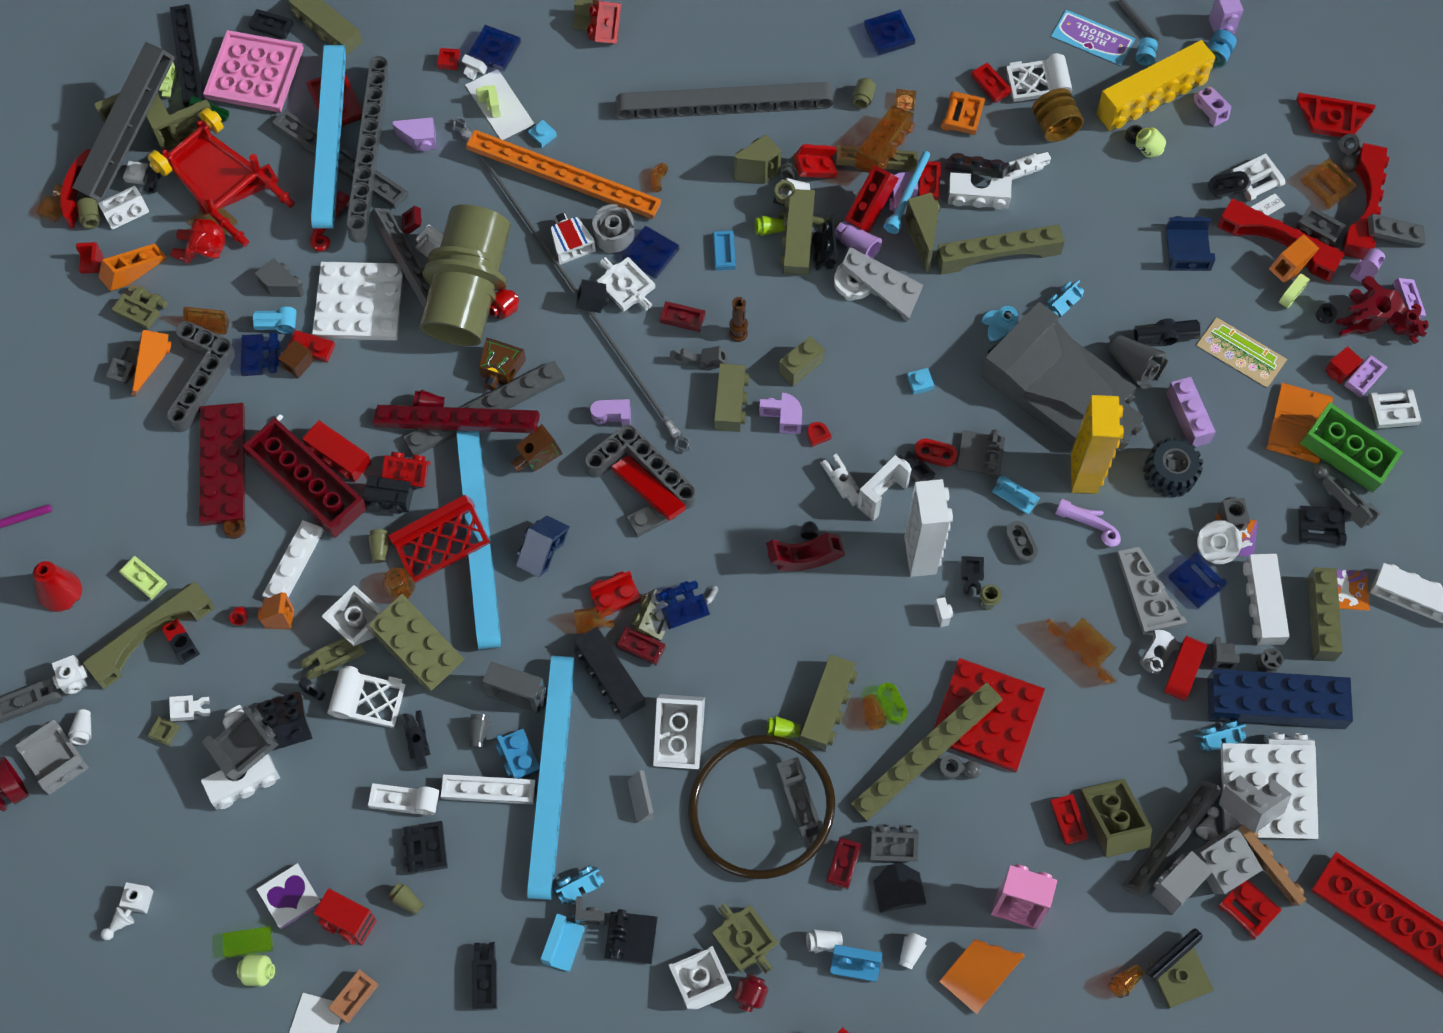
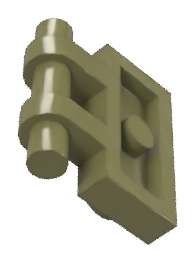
M130 285L128 292L132 293V295L128 296L123 293L112 308L114 314L149 330L160 315L159 311L155 308L159 306L165 309L168 301L162 299V296L147 292L144 287ZM144 299V300H147L148 302L145 304V303L141 302L140 300Z

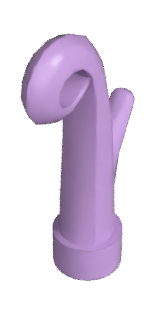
M1061 499L1055 512L1056 515L1063 518L1068 517L1103 531L1101 539L1107 546L1114 547L1119 545L1121 537L1118 530L1097 517L1103 515V511L1072 505L1070 501Z

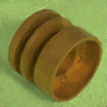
M1058 88L1051 90L1039 97L1032 106V112L1038 124H1040L1045 139L1049 142H1059L1073 136L1084 124V119L1068 89Z

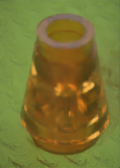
M870 694L863 698L865 724L871 730L883 728L886 725L887 716L876 695Z
M1133 964L1111 977L1109 988L1119 998L1129 996L1144 975V972L1140 966Z

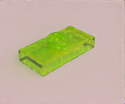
M271 926L223 933L224 957L231 958L272 952L273 938Z

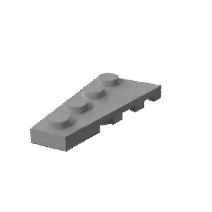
M850 247L840 267L860 284L864 283L870 288L872 294L881 297L887 302L886 305L889 308L898 311L902 315L901 317L907 321L910 318L923 284Z
M1140 547L1118 551L1117 557L1143 635L1152 633V630H1168L1186 626L1188 622L1177 610L1176 603L1173 599H1170L1165 591V586L1156 577L1153 567Z

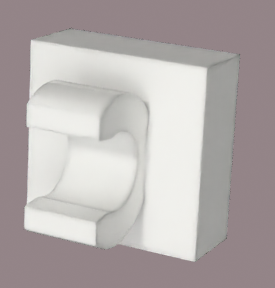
M466 54L464 55L462 62L466 66L464 74L467 75V78L474 80L477 72L485 74L487 66L482 61Z

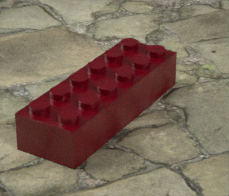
M276 418L271 420L243 445L248 458L334 538L367 510L363 498Z

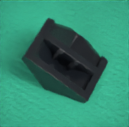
M903 863L888 865L873 881L880 913L926 905L920 873Z

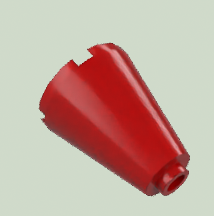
M42 561L34 567L33 577L38 601L43 607L52 612H62L69 610L73 607L72 605L76 600L80 599L82 593L81 581L73 572L49 561Z

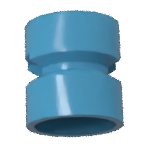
M1216 30L1207 44V47L1215 55L1213 67L1221 68L1225 66L1237 44L1234 34L1227 30Z

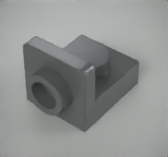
M577 896L576 903H572L571 917H575L576 924L605 926L604 911H600V908L587 907L586 910H582V897Z

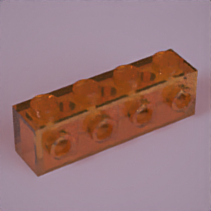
M892 105L856 152L855 168L870 173L873 165L885 169L888 160L895 156L897 148L904 144L906 136L913 132L915 122H913L914 113Z

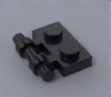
M442 821L419 824L420 833L413 834V827L403 828L404 836L402 837V843L406 849L404 862L405 866H407L408 874H416L417 864L423 863L424 872L448 868ZM416 843H421L422 854H415Z

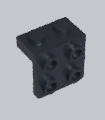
M300 692L289 693L276 699L266 700L257 705V710L264 717L262 723L265 726H270L276 734L274 739L279 745L272 751L312 739Z

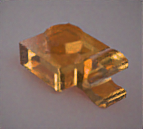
M55 185L52 197L45 196L36 210L38 216L55 223L62 214L60 201L62 185Z

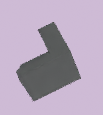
M1215 637L1211 643L1212 669L1235 670L1240 663L1239 654H1235V645L1233 643H1221V637Z

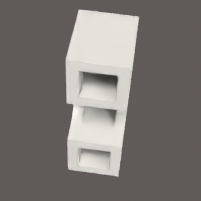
M950 173L948 204L954 206H974L976 208L1009 209L1012 177L1005 176L1003 179L991 177L989 186L980 189L971 183V174Z
M268 753L251 767L241 780L231 781L220 770L202 779L201 782L212 805L218 810L230 807L234 801L240 798L244 799L252 796L256 790L262 787L272 786L276 783V780L280 779V776Z

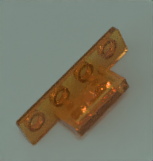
M1084 617L1068 633L1053 619H1047L1046 622L1050 625L1048 630L1056 637L1062 636L1066 640L1065 646L1072 652L1077 650L1082 655L1081 660L1089 668L1094 666L1099 671L1097 675L1105 683L1109 681L1116 683L1118 681L1102 665L1117 648Z

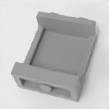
M56 720L42 724L39 730L23 737L15 745L17 751L23 756L39 780L38 783L42 789L49 795L89 768Z

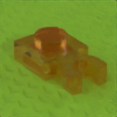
M597 607L574 610L577 634L587 633L595 627L600 629L599 625L614 627V620L605 619V616L613 615V609L607 608L597 613Z

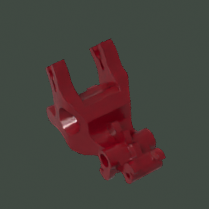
M1366 276L1361 282L1363 287L1367 289V292L1362 294L1359 289H1353L1349 293L1350 299L1356 305H1352L1348 309L1349 312L1354 313L1349 317L1336 320L1337 325H1350L1345 330L1339 332V337L1347 336L1350 333L1364 334L1376 331L1384 323H1388L1389 326L1393 325L1395 334L1403 335L1405 333L1413 344L1419 342L1416 339L1419 336L1424 337L1427 335L1424 331L1429 327L1427 320L1421 321L1419 319L1422 307L1419 304H1413L1410 310L1404 305L1398 291L1383 288L1371 276Z

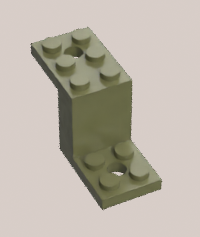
M120 92L94 103L103 124ZM157 93L145 118L162 151L175 148L197 130V122L199 120L202 121L199 113L206 107L212 111L207 99L169 115Z

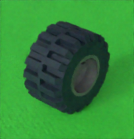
M1165 438L1164 442L1161 440L1156 446L1154 445L1143 467V472H1146L1144 478L1149 480L1148 486L1150 488L1153 486L1156 493L1159 491L1163 492L1162 496L1165 497L1168 494H1171V497H1176L1178 493L1180 496H1183L1186 492H1189L1203 470V467H1201L1203 459H1199L1201 454L1199 451L1194 450L1196 447L1193 444L1190 446L1187 444V440L1182 442L1179 441V438H1174L1172 441L1170 438Z

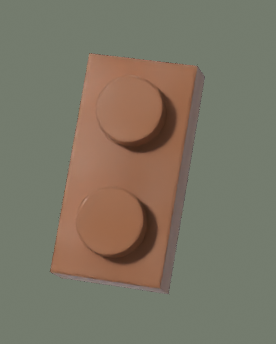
M359 969L328 1009L349 1024L379 984Z

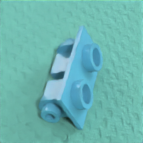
M1080 280L1074 283L1069 281L1060 288L1062 292L1059 295L1054 294L1046 301L1048 303L1046 307L1060 318L1070 309L1066 301L1073 306L1083 297V288L1077 287Z
M1004 475L999 477L996 482L997 485L992 490V493L1028 515L1040 499V497Z
M1236 720L1223 723V727H1205L1201 729V733L1195 734V737L1202 738V742H1200L1201 750L1209 752L1221 748V739L1223 738L1225 743L1237 744L1243 742V739H1246V734L1240 728L1246 727V724L1237 723Z
M590 865L579 870L578 876L572 879L568 876L558 881V886L554 887V890L557 893L561 891L562 894L558 895L561 903L566 902L569 904L576 900L577 896H582L578 889L580 887H583L586 894L601 887L600 884L604 883L601 874L597 876L595 874L599 872V869L596 866L592 868Z

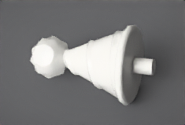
M1210 807L1207 811L1208 817L1195 829L1196 834L1204 840H1211L1218 836L1215 818L1219 816L1220 811L1217 807Z
M116 907L110 928H105L101 931L103 940H111L115 931L134 924V919L130 915L132 911L129 908L125 911L120 907Z

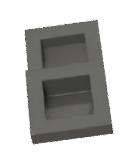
M125 342L118 359L113 358L106 377L127 384L135 373L139 346Z

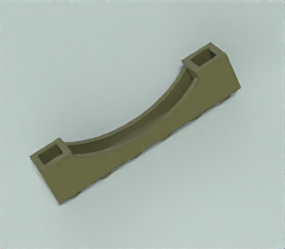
M1058 224L938 244L936 259L940 274L942 275L960 272L961 269L972 264L1001 256L1032 254L1044 258L1061 255L1065 241Z
M196 581L188 584L173 598L166 599L162 606L155 611L148 612L140 622L129 626L122 635L111 639L100 651L89 655L83 664L99 685L106 689L122 677L120 672L132 652L149 636L162 629V626L176 618L179 621L194 618L196 621H199L214 610L215 606Z

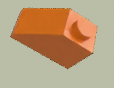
M281 592L263 599V605L258 610V620L261 621L264 628L291 630L294 607L287 594Z

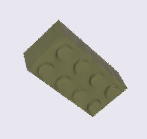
M403 594L366 626L427 692L432 691L465 660Z

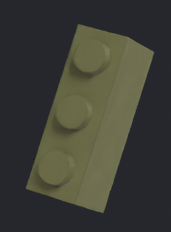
M720 363L714 420L715 430L740 432L741 424H745L746 411H742V405H747L748 392H744V386L749 384V374L745 373V365Z

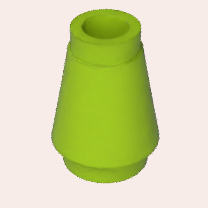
M767 216L755 218V233L765 236L785 232L786 227H783L784 219Z
M774 716V718L769 717L766 735H776L785 738L799 737L801 724L778 716Z

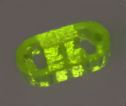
M886 682L881 684L877 691V699L887 719L894 725L904 723L907 719L908 710L898 689L892 683ZM885 689L888 692L892 691L891 702L887 696H882ZM893 706H895L898 712L902 711L901 718H898L897 715L892 716L894 712Z

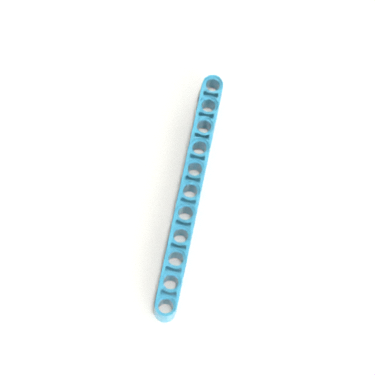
M324 45L311 212L313 229L335 227L346 66L345 45Z
M457 430L462 493L473 500L476 506L474 508L490 541V544L469 554L477 644L479 650L501 647V636L479 431ZM470 512L465 514V524L467 526H470L473 518ZM473 531L469 543L477 544L482 541L480 533Z
M551 656L528 880V899L552 900L575 657Z

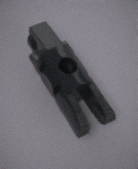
M416 711L415 717L418 726L410 728V720L407 713L402 714L410 759H416L419 770L427 769L426 756L430 755V749L422 711Z

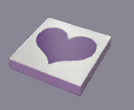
M298 863L257 888L258 893L280 929L315 909L320 903L319 897Z

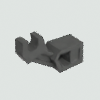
M720 346L702 349L701 354H693V352L682 348L680 353H677L675 350L670 351V359L680 365H700L712 370L720 368V363L727 364L728 353Z

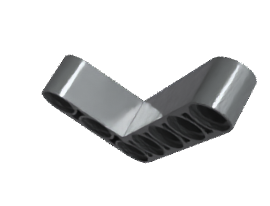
M188 321L181 322L176 327V333L184 347L202 354L204 357L168 410L167 418L173 429L177 432H185L191 427L200 413V406L206 404L236 356L232 344L227 338Z
M632 425L620 427L589 452L585 458L587 473L591 477L596 478L604 475L614 464L629 455L686 505V509H690L695 504V488ZM626 436H631V437H633V438L630 439V440H625V439H623V438L626 437ZM610 449H615V450H617V451L614 452V453H608V452H607V451L610 450ZM644 450L647 453L639 454L638 452ZM594 462L600 463L598 466H592L591 464ZM654 465L662 466L659 469L652 468ZM669 479H673V480H675L676 482L670 484V483H667L666 481L669 480ZM689 494L690 497L682 498L681 495Z

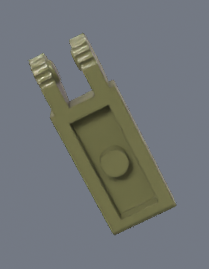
M342 638L302 659L300 665L302 668H306L316 664L318 661L321 665L306 672L307 679L311 680L321 676L324 672L327 673L366 654L362 643L353 646L348 640Z

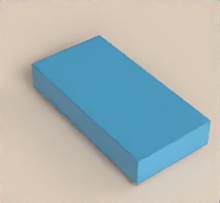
M733 230L713 231L715 271L736 270Z

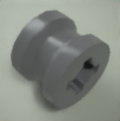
M1274 648L1264 650L1256 661L1258 670L1260 672L1275 673L1283 664V656L1281 652Z

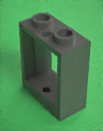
M492 661L490 662L483 679L487 697L535 713L539 712L540 707L545 706L547 694L542 678Z

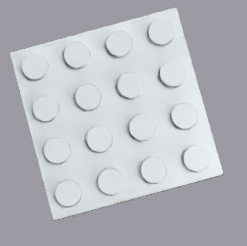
M321 262L312 335L325 339L397 340L404 273L399 264Z
M1221 744L1222 793L1226 784L1241 775L1258 790L1274 779L1292 794L1285 813L1259 830L1257 838L1319 839L1315 745ZM1222 807L1223 832L1227 829H1235L1242 824Z

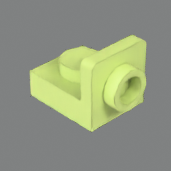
M496 85L476 88L478 102H486L487 110H492L493 117H500Z

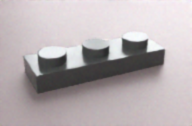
M1377 214L1368 216L1369 236L1415 247L1425 245L1423 225Z

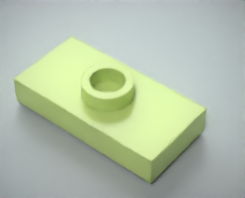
M135 555L119 570L123 577L151 600L167 585L163 578Z

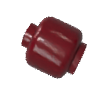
M750 974L739 979L734 993V1000L740 1003V1009L752 1012L753 1008L761 1009L768 993V987L764 984V979Z

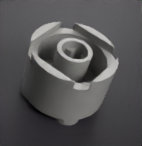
M610 204L601 207L596 212L592 221L594 240L604 253L621 252L633 245L635 237L634 219L628 209Z

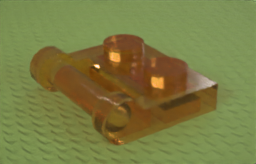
M1329 158L1301 179L1305 186L1308 185L1325 202V206L1328 209L1334 207L1357 187ZM1317 177L1334 195L1331 197L1314 178Z

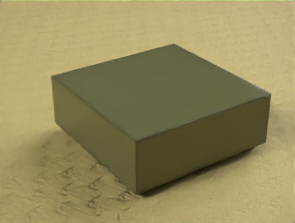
M158 716L147 737L169 747L180 726Z

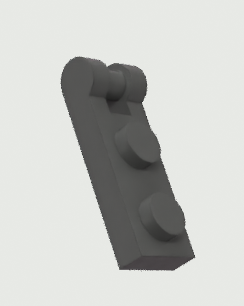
M53 678L1 697L0 722L4 723L44 706L61 702L63 698L61 692H58ZM48 690L49 694L42 696L41 692Z

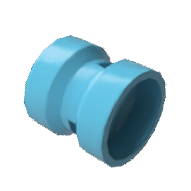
M1146 37L1139 40L1138 51L1135 57L1138 64L1148 66L1155 62V52L1158 47L1155 39Z

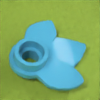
M1004 306L1000 310L988 311L983 316L981 322L989 326L988 339L990 342L997 341L1006 336L1018 324L1019 315L1014 307ZM1011 313L1012 317L1007 319L1004 317V314Z

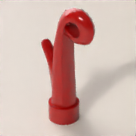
M342 191L337 192L335 218L350 203V197ZM327 228L313 230L310 237V245L315 251H324L329 247L330 239L322 235Z

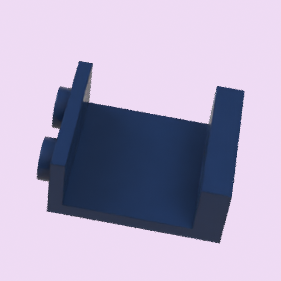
M1175 216L1169 218L1166 226L1170 271L1212 270L1215 262V253H1210L1208 237L1211 217Z

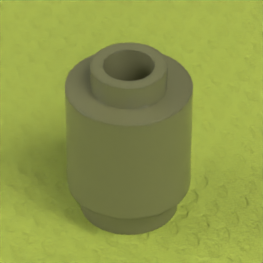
M862 78L857 81L852 96L853 104L857 108L865 109L872 102L876 84L870 78Z
M91 197L81 198L76 203L80 223L87 229L97 227L101 220L97 201Z

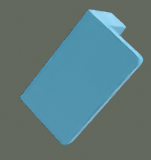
M557 914L541 956L542 964L570 972L585 930L584 926L567 921L566 916Z

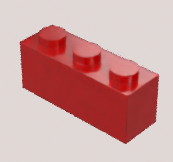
M873 165L845 220L870 233L899 178Z
M320 420L302 438L305 446L321 458L329 468L334 467L337 469L338 474L346 480L350 478L356 482L372 464L369 454Z

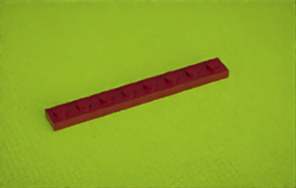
M377 405L372 423L375 427L536 433L540 414L538 410Z

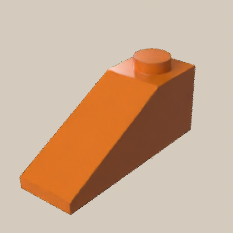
M154 243L102 259L98 278L110 291L130 285L165 261L167 256Z
M142 330L131 396L137 395L163 361L165 355L170 353L171 342L168 341L169 334Z

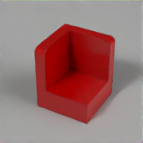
M97 242L76 243V249L80 255V273H99L103 254Z

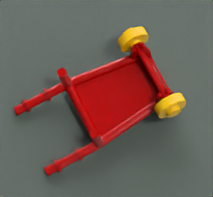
M206 107L199 113L202 121L199 120L197 122V130L169 153L164 149L161 155L158 151L153 150L147 155L150 161L149 165L156 173H161L163 176H167L173 170L207 213L219 223L220 227L229 232L234 237L233 240L235 242H239L243 247H246L250 241L244 236V232L238 231L230 223L229 218H225L218 212L223 205L256 178L265 185L267 190L270 189L279 198L281 203H285L289 208L295 205V201L289 197L290 194L288 192L285 193L275 184L276 181L274 179H270L260 170L256 154L249 156V162L211 134L210 130L218 134L224 129L219 114Z

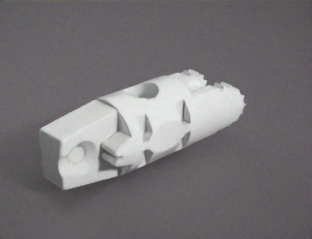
M1048 152L1038 155L1035 153L1008 162L1010 163V170L1014 169V171L1006 176L1012 177V180L1038 172L1044 166L1049 165L1051 157Z
M836 453L832 458L838 469L833 471L826 460H823L820 464L843 499L847 498L854 507L858 504L859 494L857 491H859V487Z

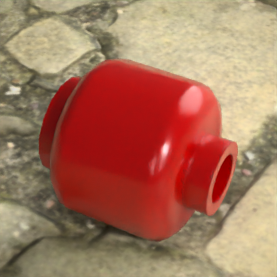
M508 289L497 291L495 293L496 299L491 303L489 313L491 316L501 320L514 314L518 310L519 299L515 292Z

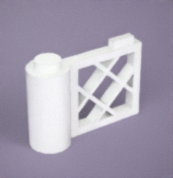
M1055 53L1050 55L1047 60L1023 64L1022 61L1012 62L1006 68L1010 88L1012 89L1013 102L1038 99L1043 94L1058 88L1068 89L1071 94L1073 92L1064 55ZM1035 68H1043V73L1040 77L1032 73V70ZM1020 71L1025 74L1021 79L1013 76L1012 72ZM1028 74L1036 79L1032 86L1023 82ZM1039 83L1047 86L1045 91H1039L1035 88ZM1019 84L1026 87L1028 90L1026 94L1017 95L1016 90Z
M345 666V668L339 670L327 713L336 718H350L395 728L406 684H402V679L390 676L388 680L360 674L355 667ZM364 682L374 683L378 690L367 696L363 691ZM390 687L400 689L398 697L391 701L388 700L383 692ZM381 694L386 703L375 709L370 699ZM364 702H367L372 710L366 715L356 714L357 707ZM389 706L393 713L391 721L381 719L378 712Z

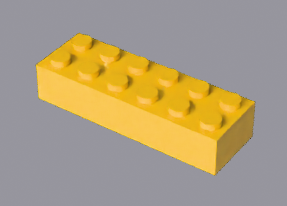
M1202 40L1103 90L1096 115L1109 131L1115 128L1119 129L1131 120H1137L1144 113L1156 110L1161 104L1169 103L1175 97L1187 94L1192 88L1204 85L1208 81L1210 71L1213 68L1215 55Z
M1091 395L1071 451V493L1098 494L1100 486H1104V477L1108 475V468H1111L1112 458H1115L1116 449L1119 448L1120 439H1123L1124 427L1120 425V418L1122 419L1123 405H1119V396Z

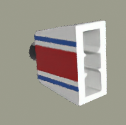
M564 213L555 216L556 224L551 227V234L560 265L596 251L594 238L579 218L574 217L568 220Z

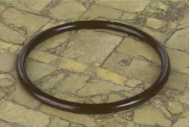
M776 735L744 737L718 750L699 771L689 797L688 813L690 827L701 851L713 864L722 870L748 879L780 877L806 864L826 841L835 816L833 784L822 762L803 745ZM756 744L783 746L803 756L818 773L826 796L824 822L812 845L795 860L783 866L767 870L741 868L721 858L708 845L698 820V799L703 783L710 771L730 753Z

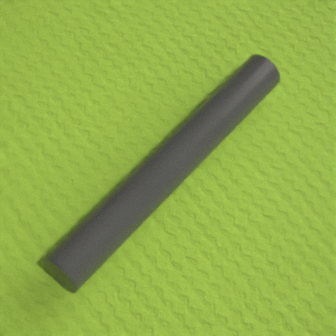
M1119 0V6L1147 37L1153 38L1158 42L1159 37L1126 0Z

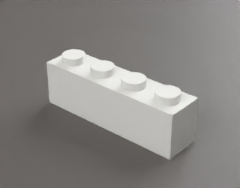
M1250 554L1247 561L1243 564V573L1248 579L1246 593L1251 599L1249 614L1254 620L1252 635L1256 638L1257 645H1284L1290 636L1277 554Z
M1383 563L1377 571L1370 594L1443 623L1442 585L1438 582L1425 580L1416 573L1403 571L1394 564Z

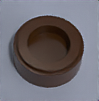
M236 520L237 522L235 523L225 521L223 523L225 535L230 539L240 538L246 530L243 520Z

